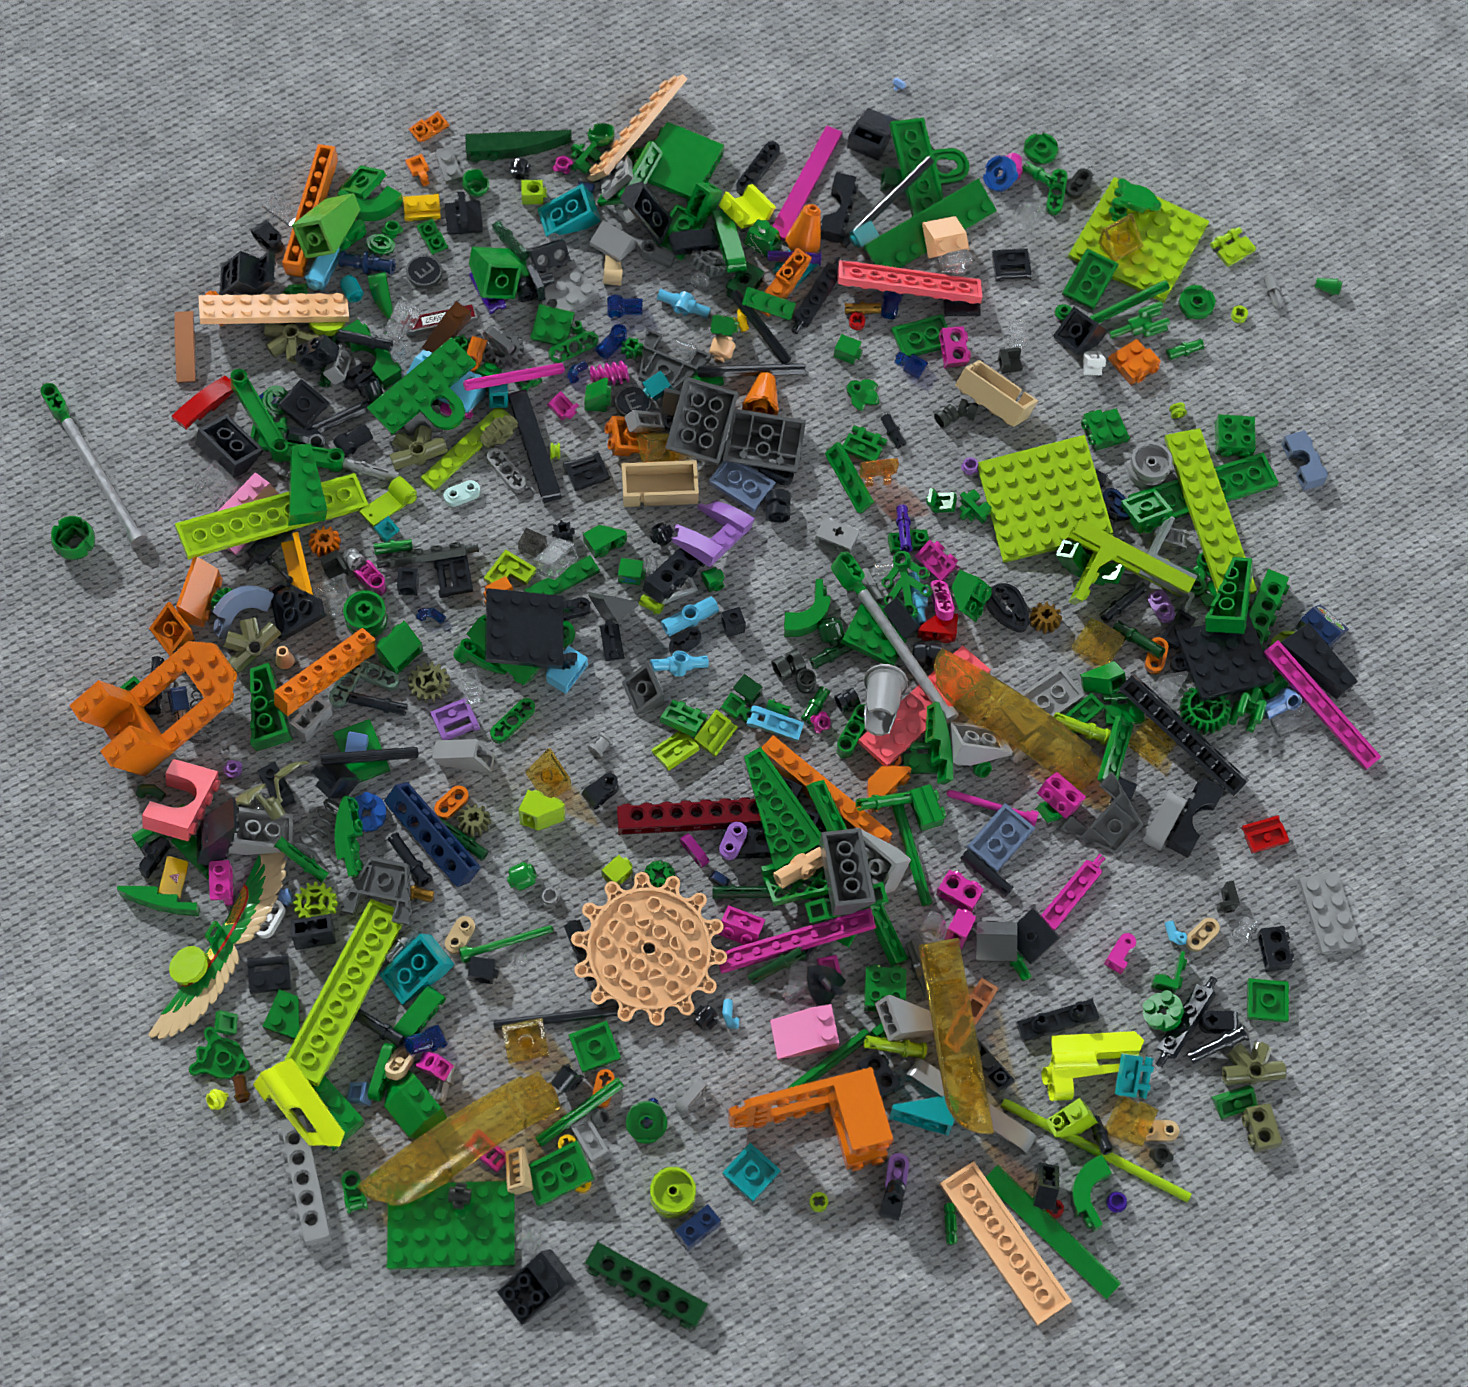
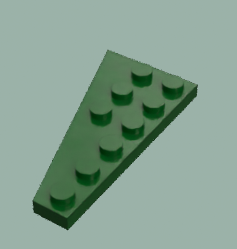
M759 747L745 755L744 762L776 872L790 864L791 860L798 854L805 853L806 855L820 847L821 832L766 753Z

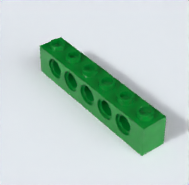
M1271 569L1267 570L1249 612L1261 645L1263 641L1267 642L1271 631H1268V628L1273 626L1277 619V616L1274 615L1275 611H1280L1284 602L1281 600L1282 595L1286 596L1290 587L1287 584L1288 576ZM1269 591L1274 592L1276 595L1270 594Z

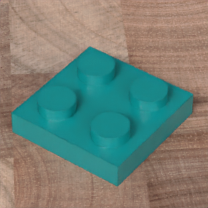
M749 1143L722 1172V1175L750 1201L754 1202L781 1173V1170L752 1143Z

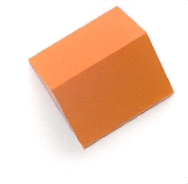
M167 602L149 629L168 655L171 656L174 654L173 651L182 647L187 641H195L191 628L172 603Z

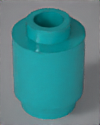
M347 275L340 280V288L347 301L359 302L364 292L357 279L352 275Z

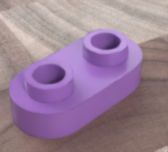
M1161 589L1150 592L1148 601L1157 619L1161 623L1171 622L1175 618L1176 613L1166 592Z
M733 822L729 825L719 847V853L723 859L733 860L738 856L747 837V828L743 823ZM739 829L741 832L735 833L734 830ZM731 846L733 849L729 851L726 847Z
M896 1153L890 1157L886 1172L885 1189L888 1182L893 1179L901 1180L906 1186L909 1160L904 1154ZM900 1162L902 1167L896 1168L894 1163Z

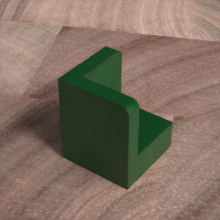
M885 167L881 173L880 190H888L890 186L899 185L903 181L901 170Z
M744 674L733 686V690L742 695L747 702L746 705L751 708L762 695L763 687Z

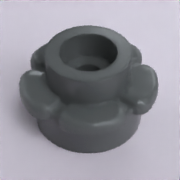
M603 1108L594 1109L591 1115L593 1125L598 1128L605 1127L610 1120L608 1112Z

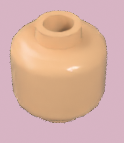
M720 334L718 337L713 338L709 353L714 357V361L724 363V360H731L735 343L731 337Z

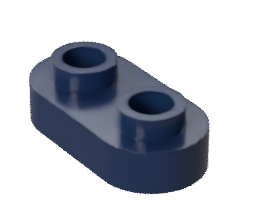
M1115 488L1106 489L1103 492V499L1111 504L1110 510L1120 515L1118 519L1129 520L1130 516L1127 513L1121 512V510H1124L1121 506V501L1127 498ZM1111 497L1114 501H1109L1108 498Z

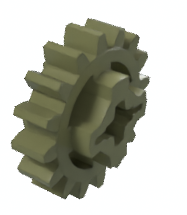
M511 415L496 418L482 432L483 435L480 436V441L487 448L503 445L513 436L516 431L515 429L518 427V422Z
M431 661L430 665L423 662V667L416 665L417 671L411 670L412 677H408V682L410 683L408 687L409 690H412V696L417 695L418 701L424 698L425 703L429 699L435 703V698L437 697L442 700V693L447 694V688H450V676L447 675V669L441 670V664L434 666L433 661ZM439 676H440L441 679H442V684H441L440 681L438 680V677H439ZM417 681L420 684V688H418L416 685Z

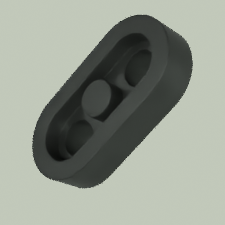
M1086 168L1079 169L1068 182L1065 190L1066 195L1071 199H1079L1092 183V172Z

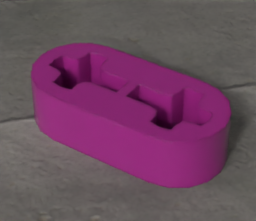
M689 833L679 839L683 848L700 868H703L710 862L706 853Z

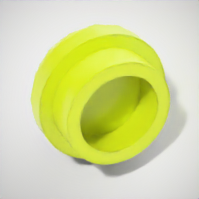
M218 1089L211 1090L206 1095V1102L211 1110L223 1108L229 1096L228 1093Z

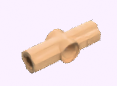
M820 847L806 855L805 853L798 854L791 860L790 864L774 872L773 876L777 885L783 889L799 879L806 880L810 878L818 868L823 866Z

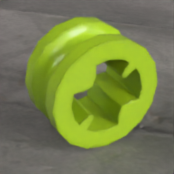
M1240 305L1235 306L1231 313V319L1236 323L1245 322L1248 316L1247 308ZM1239 312L1240 314L1241 312L1243 315L1242 317H1240V315L1237 316L1236 313Z
M1175 403L1169 407L1173 419L1184 417L1187 414L1184 403Z
M551 443L550 459L556 457L560 460V443L557 445Z
M815 1192L809 1200L810 1208L815 1212H823L827 1208L828 1197L822 1192ZM823 1198L822 1203H824V1205H818L816 1207L814 1205L815 1201H813V1199Z

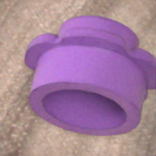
M973 457L966 458L961 465L962 471H965L967 475L977 473L979 471L978 461Z
M235 760L227 761L223 767V772L229 778H236L243 771L241 762Z

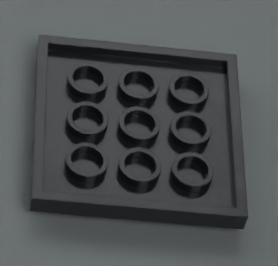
M1247 613L1245 634L1206 631L1205 624L1177 631L1175 634L1201 702L1264 686L1275 681L1249 613Z

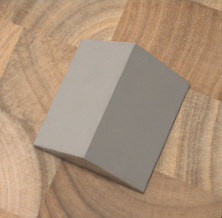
M603 220L589 245L619 262L638 246V242L630 235Z

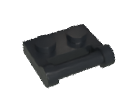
M1028 248L992 250L995 281L1015 278L1031 279L1032 273ZM1024 268V271L1001 272V269Z
M599 451L592 452V455L571 462H563V467L574 491L610 480ZM594 461L596 462L595 464H592V465H589V466H586V467H583V468H580V469H577V470H574V471H573L574 468H577V467H580V466H583V465L592 463V462H594Z
M467 555L434 561V568L437 570L440 587L438 591L440 598L473 592ZM450 566L453 587H447L445 567Z
M284 953L282 956L267 958H247L250 994L279 991V989L291 990L288 953ZM283 964V969L255 972V967Z

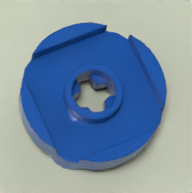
M997 155L991 158L985 166L987 168L986 173H983L986 186L998 192L1007 190L1018 179L1015 162L1006 156ZM999 170H1002V175L998 177Z
M364 792L362 795L355 797L359 805L358 815L363 824L362 832H373L385 823L386 806L380 797ZM364 809H366V810L370 809V810H371V811H370V813H371V816H370V817L367 816V815L364 816V817L362 816Z

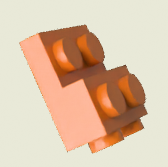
M1138 339L1108 357V360L1130 385L1135 382L1140 383L1149 373H1156L1160 368L1161 362L1150 348L1146 349Z
M612 416L605 424V433L609 434L607 447L609 450H612V455L630 456L632 453L650 454L652 451L649 432H629L625 417Z

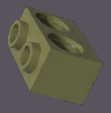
M1267 1103L1246 1108L1241 1119L1243 1126L1248 1129V1143L1250 1147H1253L1254 1152L1279 1147L1282 1140L1271 1104ZM1253 1115H1259L1262 1122L1255 1121ZM1259 1134L1265 1135L1268 1142L1261 1141Z

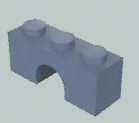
M1305 430L1285 436L1281 445L1288 460L1300 458L1306 463L1305 466L1299 467L1296 474L1303 491L1324 485L1328 477L1327 470L1320 462L1319 453L1314 450L1311 437L1307 435Z

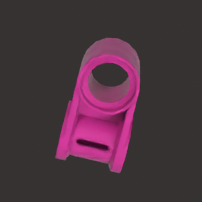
M370 560L365 561L366 564L358 570H353L356 579L369 591L379 596L385 594L387 590L385 578Z

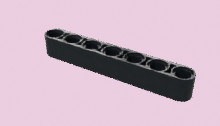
M523 389L508 393L509 403L512 405L511 409L514 418L517 419L520 435L522 434L521 439L525 450H527L526 454L530 466H532L531 469L535 481L538 483L537 487L540 496L543 498L542 502L544 504L562 498L560 488L527 390Z

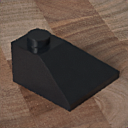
M1073 307L1053 337L1076 354L1081 355L1098 346L1108 330L1076 307Z

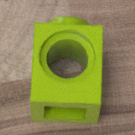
M521 180L522 205L544 204L543 198H547V187H543V180Z
M617 855L601 870L602 877L607 882L614 881L620 886L633 874V865L626 857L622 858L620 855Z

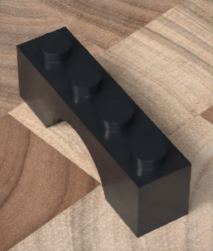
M836 172L831 196L839 202L840 208L834 213L823 215L821 221L822 240L839 244L840 238H844L846 232L844 224H848L850 218L848 210L853 208L855 200L852 196L857 194L859 184H856V176Z
M1205 777L1201 783H1196L1192 791L1195 793L1193 799L1188 798L1184 806L1187 809L1185 814L1180 813L1175 823L1178 825L1176 831L1172 829L1167 837V840L1170 841L1167 846L1168 848L1189 858L1200 837L1193 826V816L1203 810L1214 811L1225 790L1224 787Z

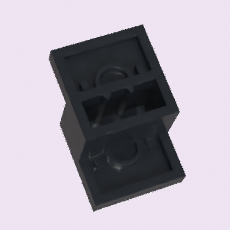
M239 251L221 266L219 295H232L235 292L242 295H260L272 287L275 283V253L268 251L262 257L257 258Z

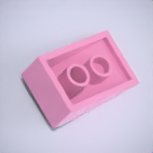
M831 1004L808 1008L770 1020L778 1060L838 1049L839 1040Z

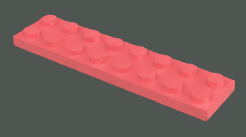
M839 260L838 284L846 287L857 286L862 289L871 288L883 292L893 291L898 294L908 293L915 296H930L934 299L959 300L970 304L981 303L982 301L981 279Z
M962 645L941 664L940 668L933 671L928 678L950 707L956 705L990 673L991 669ZM918 685L900 701V706L889 734L876 736L867 731L858 740V744L883 766H889L926 732L927 706L931 705L932 702L921 686Z

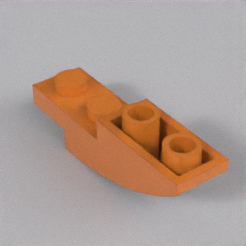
M796 248L775 274L776 278L765 290V293L787 299L808 267L812 257ZM760 311L761 313H763V314L766 315L767 317H770V315H771V314H768V313H765V312Z

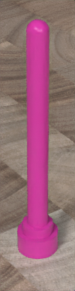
M952 789L946 792L948 797L994 811H998L1003 806ZM1012 808L1035 827L1039 812L1034 810L1024 812Z

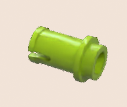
M645 594L642 595L639 605L653 611L654 615L656 613L660 615L664 609V604L662 602L659 604Z

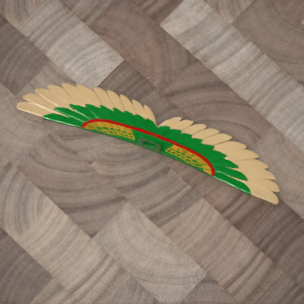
M284 853L258 855L249 877L222 927L214 920L205 934V938L211 945L205 952L208 957V968L204 976L195 983L191 982L188 985L181 986L150 1031V1038H154L157 1035L158 1039H164L168 1035L172 1037L179 1029L183 1032L189 1023L194 1025L200 1014L203 1016L206 1013L209 1003L213 1005L217 1000L218 994H221L224 989V983L227 985L229 982V972L233 974L235 964L238 965L239 955L235 945L248 942L255 937L254 934L261 929L260 925L267 919L265 915L272 911V906L278 899L276 894L282 888V881L286 875L284 868L287 861L283 860L285 857ZM216 927L214 936L210 937L212 929Z

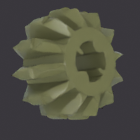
M476 803L473 808L467 804V810L461 809V816L457 817V821L460 822L458 827L459 829H464L463 833L465 835L470 832L471 837H474L477 832L479 836H482V830H489L487 825L491 824V819H489L490 813L485 811L484 806L478 809Z

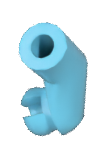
M1174 921L1165 923L1168 938L1171 942L1178 945L1187 943V935L1176 930Z
M731 999L723 1000L722 1015L726 1026L729 1029L739 1028V1018H732L733 1001Z

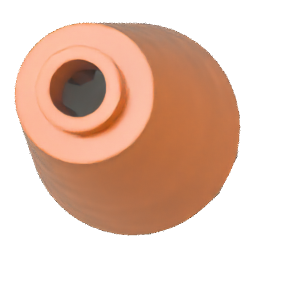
M805 205L787 233L785 243H788V248L794 252L796 248L808 253H817L821 245V210L816 205Z
M767 372L758 375L742 404V410L778 415L779 407L776 378L774 375Z

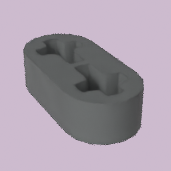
M489 326L483 332L484 338L503 354L509 355L515 349L511 340L492 326Z

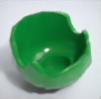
M607 123L594 124L593 129L589 128L588 140L590 143L595 141L597 147L608 146L614 140V126Z
M470 169L463 175L462 186L468 195L480 197L489 190V179L484 177L482 170Z

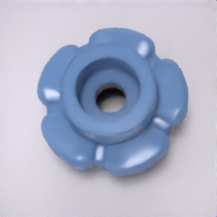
M289 888L280 889L279 901L283 905L290 907V904L295 901Z

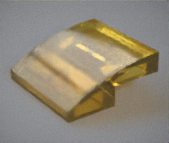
M1091 618L1071 647L1075 652L1088 656L1090 661L1102 666L1112 661L1125 642V636Z
M1148 717L1130 738L1128 747L1155 767H1158L1177 743Z
M1119 1096L1105 1129L1108 1130L1109 1136L1142 1147L1159 1109L1141 1101L1137 1103L1124 1096Z

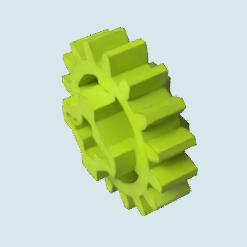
M317 881L314 882V886L306 883L307 888L300 887L301 894H295L297 900L293 901V904L296 907L294 909L295 913L299 914V919L330 913L336 914L334 907L338 906V902L335 900L337 896L335 893H332L331 887L326 889L325 883H322L321 886H318ZM305 899L306 904L304 905V908H302V904ZM327 899H329V904L326 908L325 903L327 902Z

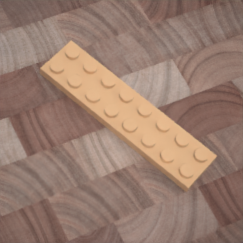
M683 74L678 77L673 76L669 81L665 80L659 86L660 90L653 93L649 98L651 101L641 107L639 110L641 113L630 120L629 123L631 125L620 132L619 135L621 137L610 144L609 147L611 149L600 156L599 159L601 161L590 168L589 171L591 173L587 176L590 182L609 175L686 82L687 78Z
M341 293L199 296L200 324L349 322L348 301L345 295Z
M974 1161L939 1184L1036 1326L1072 1302Z

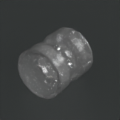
M1243 916L1238 922L1239 926L1233 930L1232 936L1243 944H1249L1252 934L1256 933L1259 925L1253 919Z

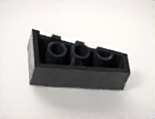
M1307 623L1281 642L1311 678L1317 682L1318 686L1336 700L1358 682L1310 623Z

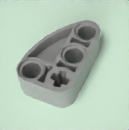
M1169 791L1142 842L1160 851L1187 800Z

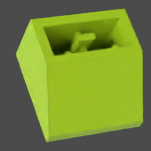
M527 790L518 810L520 824L537 831L560 823L566 818L565 804L556 797L549 798L544 796L538 790Z

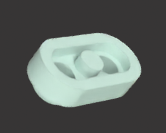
M472 480L452 486L445 490L444 501L448 506L456 507L474 500L480 495V486Z

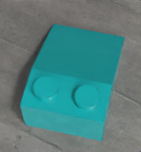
M583 184L537 208L547 238L586 230L601 222L593 194Z
M420 933L379 975L400 1003L405 1005L422 993L427 986H431L440 980L455 964L432 935Z
M943 1096L894 1104L889 1119L949 1136L959 1102L954 1101L951 1097Z

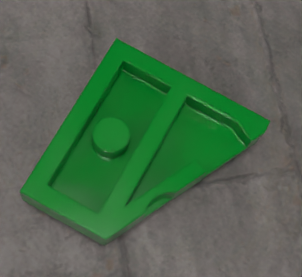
M279 989L265 1019L263 1028L295 1040L300 1030L298 996Z

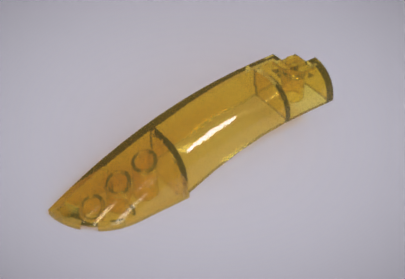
M941 648L934 664L936 684L942 695L977 725L985 727L1011 743L1052 774L1058 772L1080 792L1091 782L1103 761L1090 751L1091 746L1041 707L1007 684L970 662Z
M959 938L918 945L946 1105L953 1118L964 1128L976 1133L993 1134L990 1106Z
M539 1071L525 1078L520 1076L474 1101L430 1129L358 1184V1188L364 1195L376 1202L382 1201L390 1203V1205L412 1202L451 1181L455 1175L508 1138L560 1110L557 1093L551 1082L547 1083Z

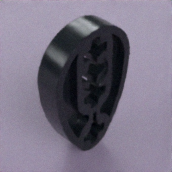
M1007 583L994 585L991 590V596L986 601L987 610L1006 628L1017 633L1024 632L1029 624V614L1020 591L1015 586ZM996 591L999 593L1002 592L1001 597L1003 600H1008L1007 606L1013 607L1012 612L1010 610H1005L1006 605L1005 603H1000L1001 597L999 595L995 596ZM1017 620L1019 622L1023 621L1022 627L1021 625H1016Z

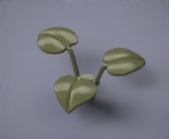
M308 761L288 764L274 775L277 799L273 796L265 800L259 792L266 787V784H260L236 797V806L239 804L249 806L253 798H256L266 810L271 821L280 818L286 812L280 804L283 800L280 795L278 782L298 766L309 764Z

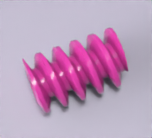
M622 360L619 361L618 366L615 362H612L611 368L608 363H605L604 369L601 365L597 366V370L594 366L590 367L591 383L603 378H608V383L611 381L613 386H615L616 380L622 384L624 378L627 383L630 382L627 365Z

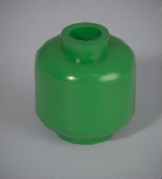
M523 861L509 868V876L506 879L511 888L515 887L518 891H523L533 886L536 882L535 878L538 876L533 865Z

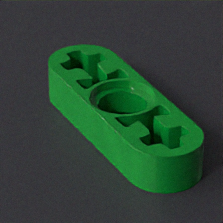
M1056 169L1052 172L1055 182L1054 184L1050 183L1052 186L1049 187L1046 211L1050 215H1058L1062 210L1068 178L1067 172L1063 169ZM1058 175L1061 176L1060 183H1057ZM1052 190H1060L1061 194L1055 195L1052 193ZM1053 201H1057L1056 209L1052 208Z
M591 331L583 332L551 347L548 351V357L555 363L566 361L594 348L599 342L598 335ZM588 335L593 337L591 344L588 342L582 344L579 339L581 341L587 340ZM571 342L577 343V351L571 352L569 350ZM565 349L566 353L560 354L559 359L553 357L556 354L555 350L561 352Z
M523 698L491 728L490 735L492 741L499 744L503 743L535 713L534 701L529 698ZM523 705H530V710L526 709L523 711ZM510 717H516L518 723L510 725L507 720ZM503 730V736L496 737V731L501 732Z
M384 1043L368 1090L369 1100L380 1102L384 1097L389 1078L386 1076L385 1066L397 1049L394 1044Z

